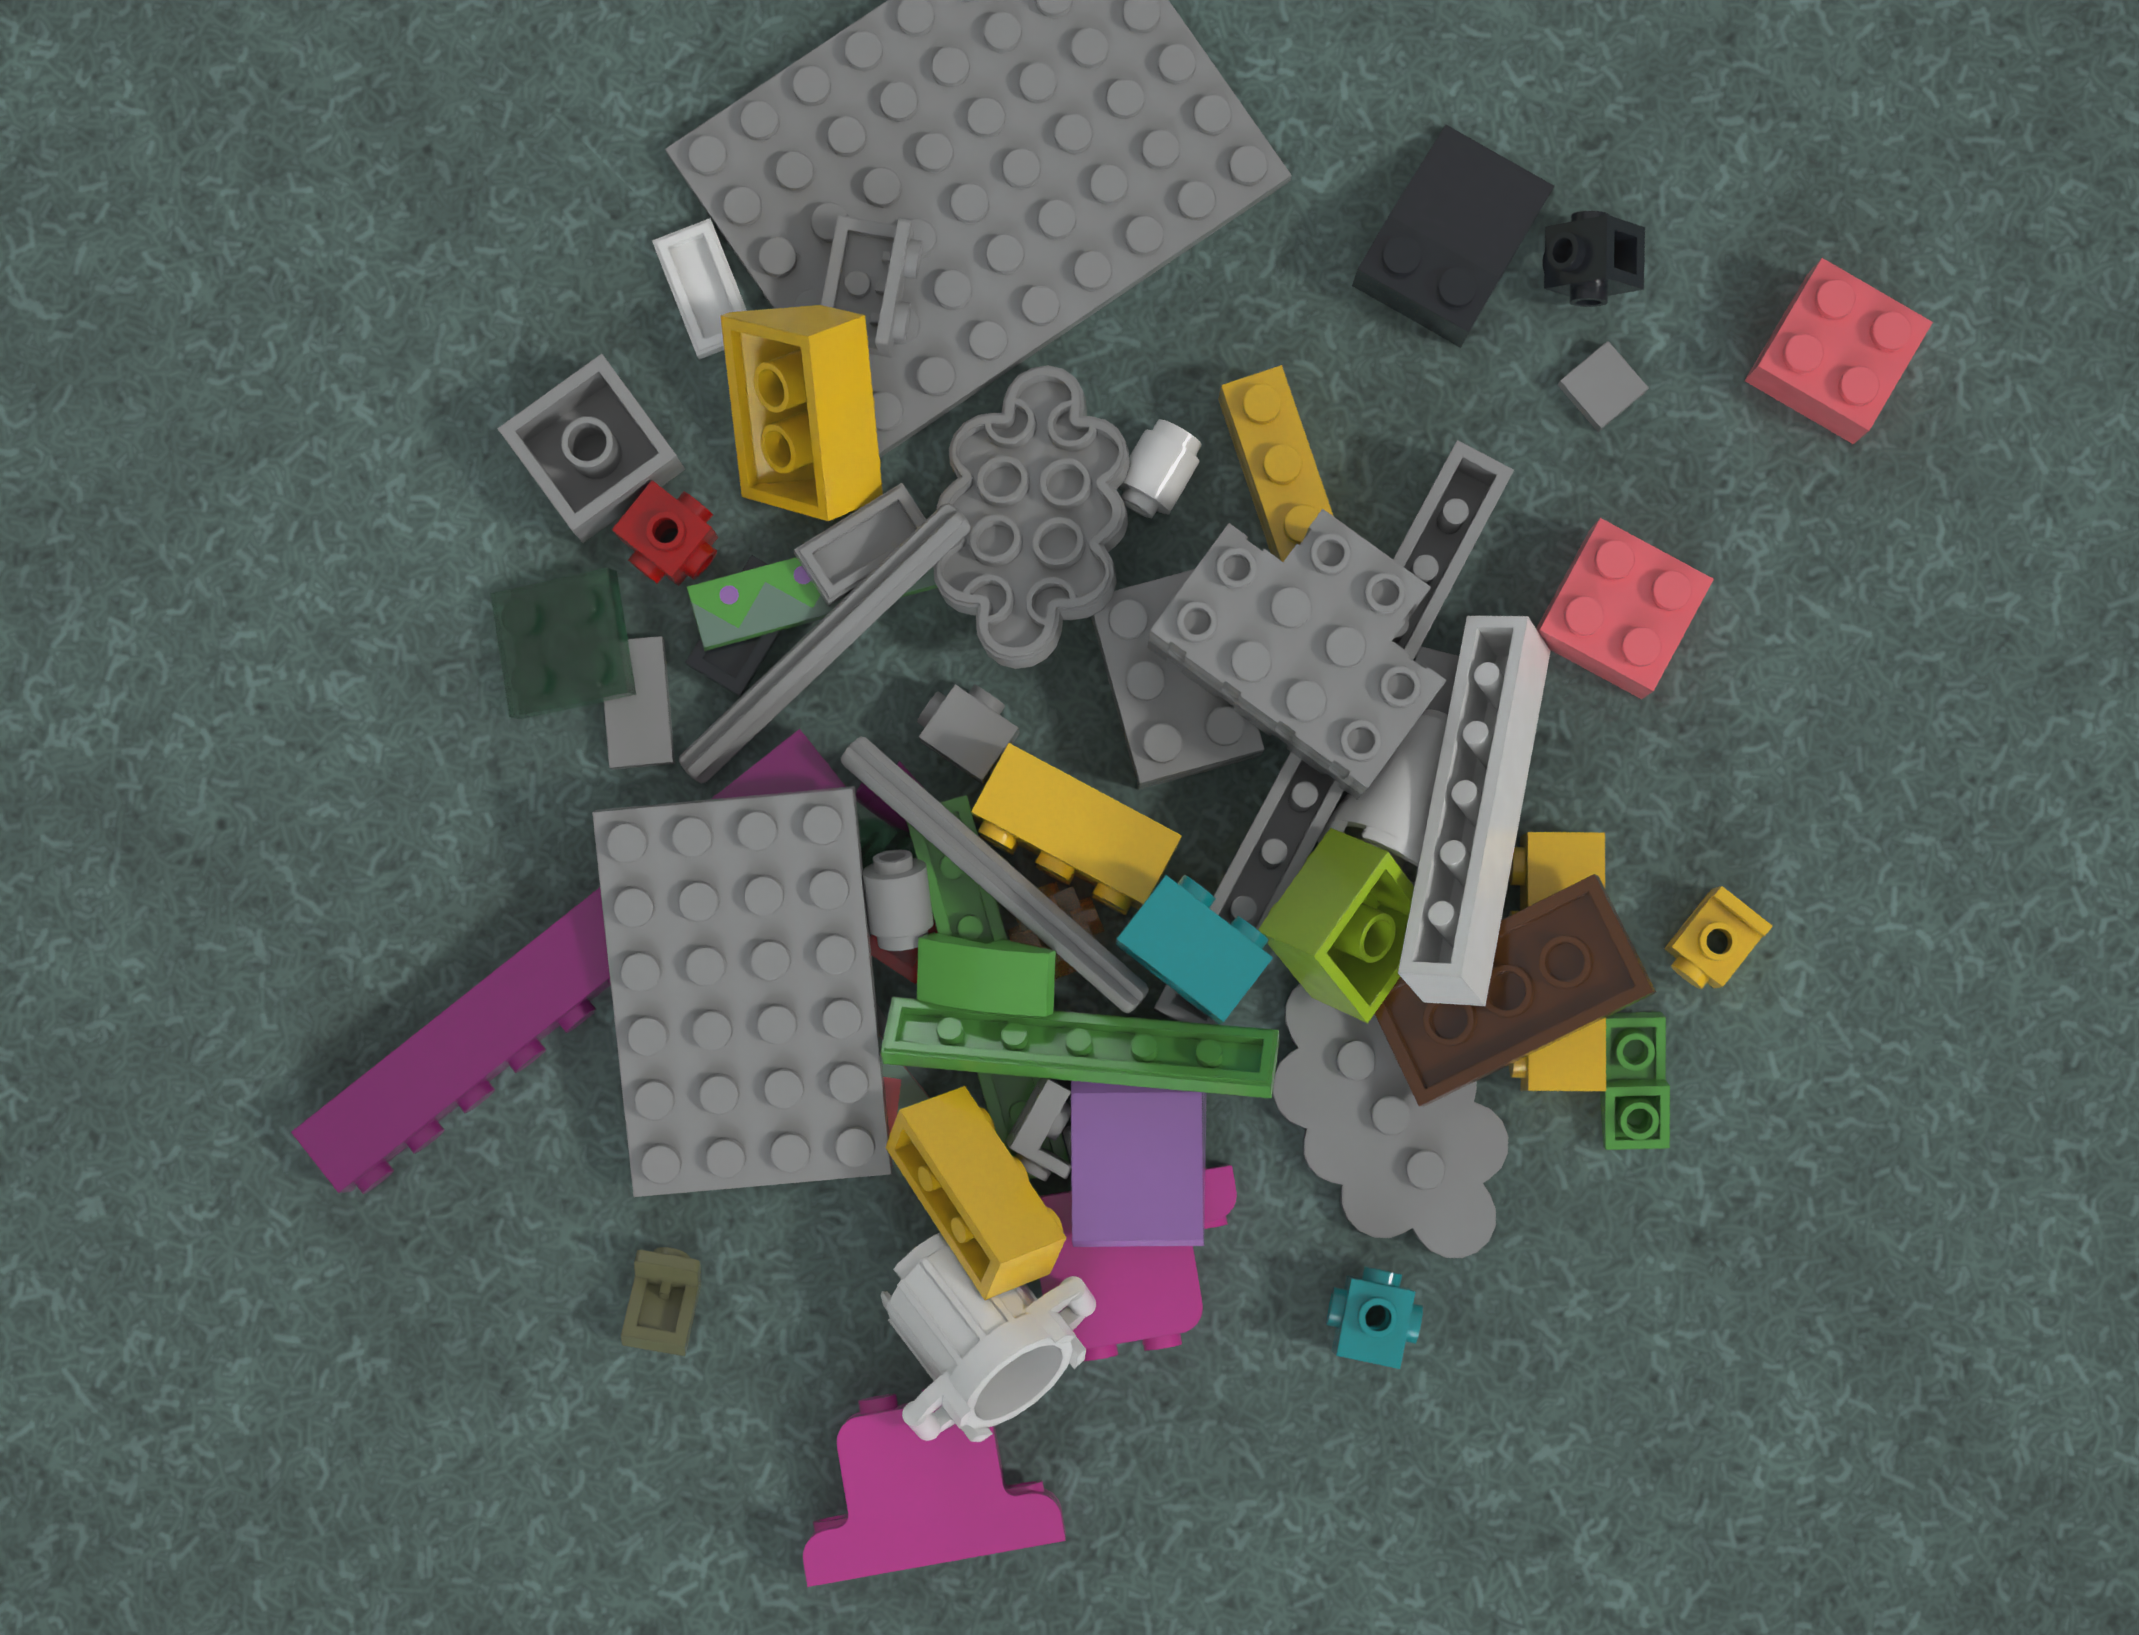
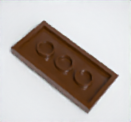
M1593 874L1501 920L1486 1006L1425 1003L1400 977L1375 1012V1016L1418 1106L1424 1107L1657 992L1599 876Z

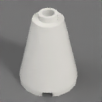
M1426 709L1369 788L1358 799L1347 793L1329 817L1317 841L1320 843L1328 830L1333 828L1384 849L1390 853L1410 882H1414L1413 886L1415 887L1448 715L1437 710Z

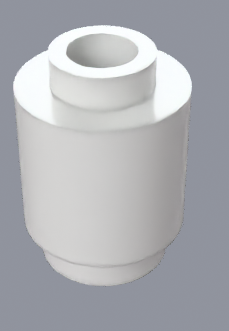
M1162 419L1157 421L1153 430H1145L1129 457L1130 467L1126 479L1118 487L1123 491L1121 498L1125 506L1151 519L1156 511L1170 514L1200 462L1196 455L1202 446L1201 442L1181 427Z

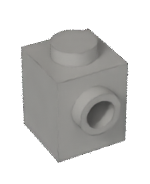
M956 684L947 696L937 691L917 720V723L924 727V730L919 735L921 743L983 786L991 776L1008 743L1013 744L1020 733L1017 726L1000 715L1005 705L975 684L969 693Z

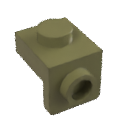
M660 1247L654 1249L653 1252L637 1250L634 1260L635 1278L621 1332V1344L628 1347L685 1356L701 1289V1263L699 1260L690 1258L687 1253L674 1248Z

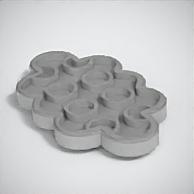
M1049 365L1031 368L1015 378L1007 388L1003 400L1002 413L977 415L964 422L954 433L949 446V459L957 479L943 491L936 507L938 509L945 503L954 505L967 518L971 529L967 535L933 566L934 581L948 605L958 612L976 616L977 636L987 655L998 664L1014 669L1032 667L1047 659L1058 645L1062 633L1063 620L1088 618L1101 611L1111 600L1117 580L1115 566L1108 552L1121 541L1128 526L1127 510L1117 492L1118 487L1126 479L1130 467L1129 450L1126 441L1119 429L1107 420L1087 416L1084 392L1073 375L1062 368Z
M1299 984L1291 991L1285 1005V1025L1297 1049L1290 1052L1278 1064L1275 1071L1272 1096L1278 1111L1289 1122L1306 1129L1303 1139V1155L1307 1166L1317 1177L1341 1185L1340 1203L1346 1219L1358 1231L1374 1238H1392L1412 1229L1419 1241L1429 1251L1445 1258H1464L1477 1253L1489 1242L1496 1227V1208L1490 1193L1483 1183L1502 1168L1508 1154V1134L1503 1121L1490 1108L1474 1102L1477 1081L1424 1107H1419L1375 1014L1369 1023L1363 1022L1311 998L1302 985Z

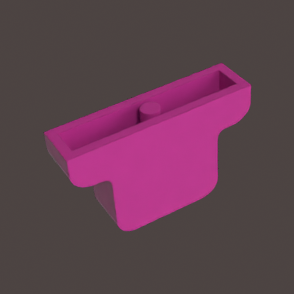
M1230 1164L1205 1168V1229L1228 1225L1226 1215L1233 1209L1237 1198L1233 1168ZM1072 1190L1039 1196L1045 1206L1051 1208L1057 1214L1062 1224L1063 1233L1067 1237L1051 1273L1040 1278L1042 1294L1044 1295L1061 1285L1064 1279L1076 1276L1083 1280L1096 1300L1095 1311L1085 1317L1073 1330L1076 1337L1086 1348L1084 1361L1119 1355L1117 1344L1138 1340L1143 1341L1144 1351L1182 1345L1181 1333L1194 1328L1199 1322L1203 1311L1193 1246L1073 1247Z
M886 1394L859 1400L860 1412L850 1416L838 1433L837 1451L848 1514L813 1521L814 1533L803 1550V1564L807 1587L1062 1542L1066 1541V1531L1061 1504L1051 1491L1044 1488L1042 1480L1011 1485L1006 1484L995 1426L989 1427L993 1434L982 1442H971L956 1424L940 1432L935 1439L925 1441L919 1438L904 1422L902 1412L908 1403L898 1405L896 1394Z

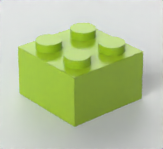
M1330 828L1315 850L1309 854L1303 867L1279 901L1270 909L1268 916L1258 930L1269 939L1267 944L1311 998L1369 1023L1401 977L1398 974L1414 886L1388 851Z

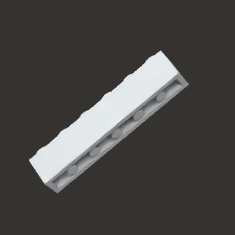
M1467 616L1398 970V974L1425 1003L1486 1006L1551 652L1528 616Z

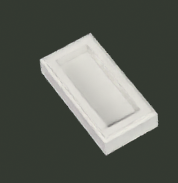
M711 218L652 240L699 360L724 350L720 315L729 312L747 311Z

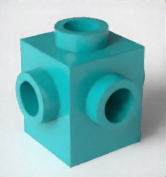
M1364 1266L1362 1278L1347 1275L1344 1289L1333 1287L1328 1305L1326 1325L1336 1327L1331 1350L1336 1356L1396 1369L1401 1368L1405 1343L1416 1344L1423 1316V1305L1414 1304L1416 1292L1410 1288L1400 1286L1402 1274ZM1374 1305H1382L1384 1310L1383 1319L1376 1325H1367L1365 1315L1368 1309Z

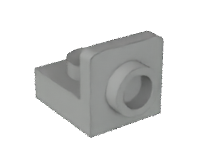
M1040 1078L1005 1142L1010 1149L1017 1152L1015 1157L1022 1162L1028 1173L1044 1181H1047L1051 1172L1067 1179L1071 1172L1069 1162L1041 1147L1046 1137L1055 1141L1064 1129L1071 1115V1105L1066 1103L1071 1091L1054 1079Z

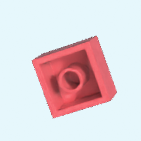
M1821 258L1806 275L1747 375L1745 382L1854 444L1870 431L1933 322Z
M1600 518L1589 530L1536 629L1551 651L1632 695L1643 699L1655 690L1714 579Z

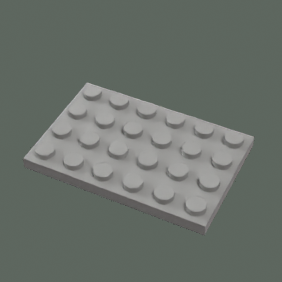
M855 786L599 809L592 812L633 1196L642 1197L890 1175L893 1167L892 1157L885 1148L889 1138V1126L880 1053L881 1046L868 916L862 878L863 865Z

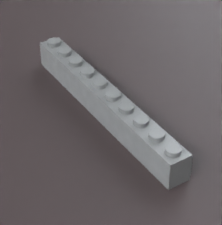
M1458 440L1447 457L1393 559L1431 586L1419 606L1393 640L1394 643L1411 654L1409 658L1414 660L1514 472V469ZM1290 752L1214 894L1216 900L1210 909L1229 924L1239 916L1258 930L1268 916L1270 909L1279 901L1314 848L1344 791L1339 787L1340 783L1326 773L1322 775ZM1168 985L1165 986L1153 1008V1011L1172 1021L1218 1025Z

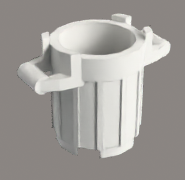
M941 1233L933 1235L915 1247L896 1265L893 1270L901 1280L897 1284L892 1297L888 1291L881 1292L883 1306L888 1311L890 1318L888 1321L934 1381L915 1401L909 1402L902 1412L904 1422L919 1438L925 1441L935 1439L940 1432L956 1424L971 1442H982L993 1434L989 1427L1017 1416L1036 1403L1054 1386L1069 1363L1075 1369L1085 1360L1086 1348L1076 1337L1073 1330L1085 1317L1091 1315L1096 1308V1300L1083 1280L1076 1276L1064 1279L1061 1285L1038 1299L1029 1287L1024 1284L984 1300Z

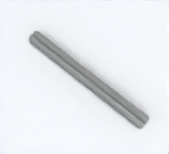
M950 503L942 504L680 755L679 763L685 772L701 784L713 777L970 532L971 525L963 513Z
M860 736L844 751L841 757L844 767L1052 950H1055L1061 958L1120 1010L1130 1013L1140 1004L1148 993V987L1145 982L866 737Z

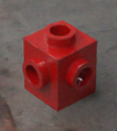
M653 480L612 529L616 536L634 551L628 561L656 584L664 576L668 577L678 586L681 585L687 576L695 580L708 568L717 554V550L712 545L719 537L713 528L707 524L713 514L687 492L683 491L676 499ZM678 532L673 541L663 543L667 534Z

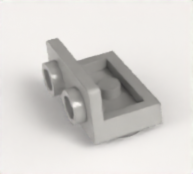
M838 215L821 305L865 315L869 354L891 358L894 340H906L911 315V303L903 302L902 297L906 277L917 279L922 257L923 241L913 239L912 222L908 219L898 218L896 226Z

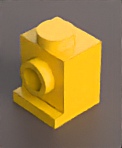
M1719 886L1708 892L1664 949L1676 958L1671 968L1688 983L1700 990L1706 983L1713 988H1720L1726 984L1760 939L1766 936L1773 926L1726 888ZM1714 929L1722 931L1728 940L1727 948L1721 954L1712 952L1707 946V936Z

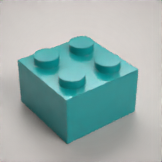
M1166 875L1116 939L1115 945L1219 1025L1227 1019L1273 959L1271 955L1263 950L1269 939L1239 916L1229 924L1210 909L1216 898L1188 876L1184 875L1176 883Z

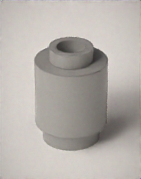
M890 850L879 853L873 857V863L866 866L862 871L869 931L872 935L877 936L878 946L881 949L903 951L917 948L919 937L929 934L928 929L934 924L926 863L923 860L912 858V853L907 850Z

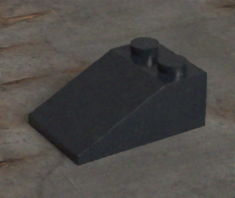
M1445 125L1358 267L1352 286L1461 348L1552 192L1554 185L1452 127Z

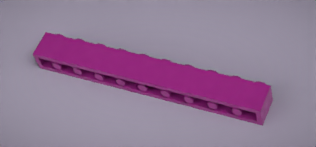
M799 729L712 799L846 786ZM600 887L291 1132L338 1193L351 1192L356 1187H358L362 1194L371 1191L394 1172V1169L388 1163L407 1147L410 1148L413 1154L427 1147L445 1131L439 1121L458 1106L464 1113L473 1110L495 1092L496 1089L490 1083L492 1079L509 1066L515 1073L520 1072L546 1051L540 1042L559 1026L562 1027L565 1033L572 1031L597 1010L590 1001L611 986Z

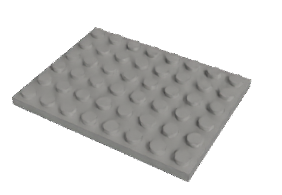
M887 0L665 149L668 157L773 309L821 305L838 215L896 226L898 218L911 220L914 232L913 239L923 241V249L917 279L906 277L902 301L911 303V315L906 340H894L891 358L869 354L880 458L1290 182L1292 177L1169 0Z

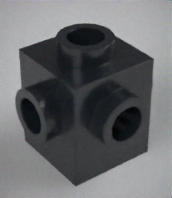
M1602 211L1576 212L1571 215V222L1546 226L1545 252L1542 259L1544 289L1570 296L1569 303L1580 307L1603 306L1608 303V296L1644 290L1645 227L1610 216Z

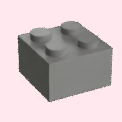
M603 354L597 356L497 428L582 543L625 514L652 480L662 487L685 470L675 452Z

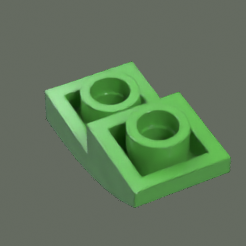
M935 932L921 936L918 940L917 1000L981 1012L1023 1016H1049L1053 1014L1056 951L1005 939L984 944Z
M1662 1012L1614 1013L1606 1017V1091H1600L1603 1147L1605 1150L1670 1148V1085L1666 1081V1017Z

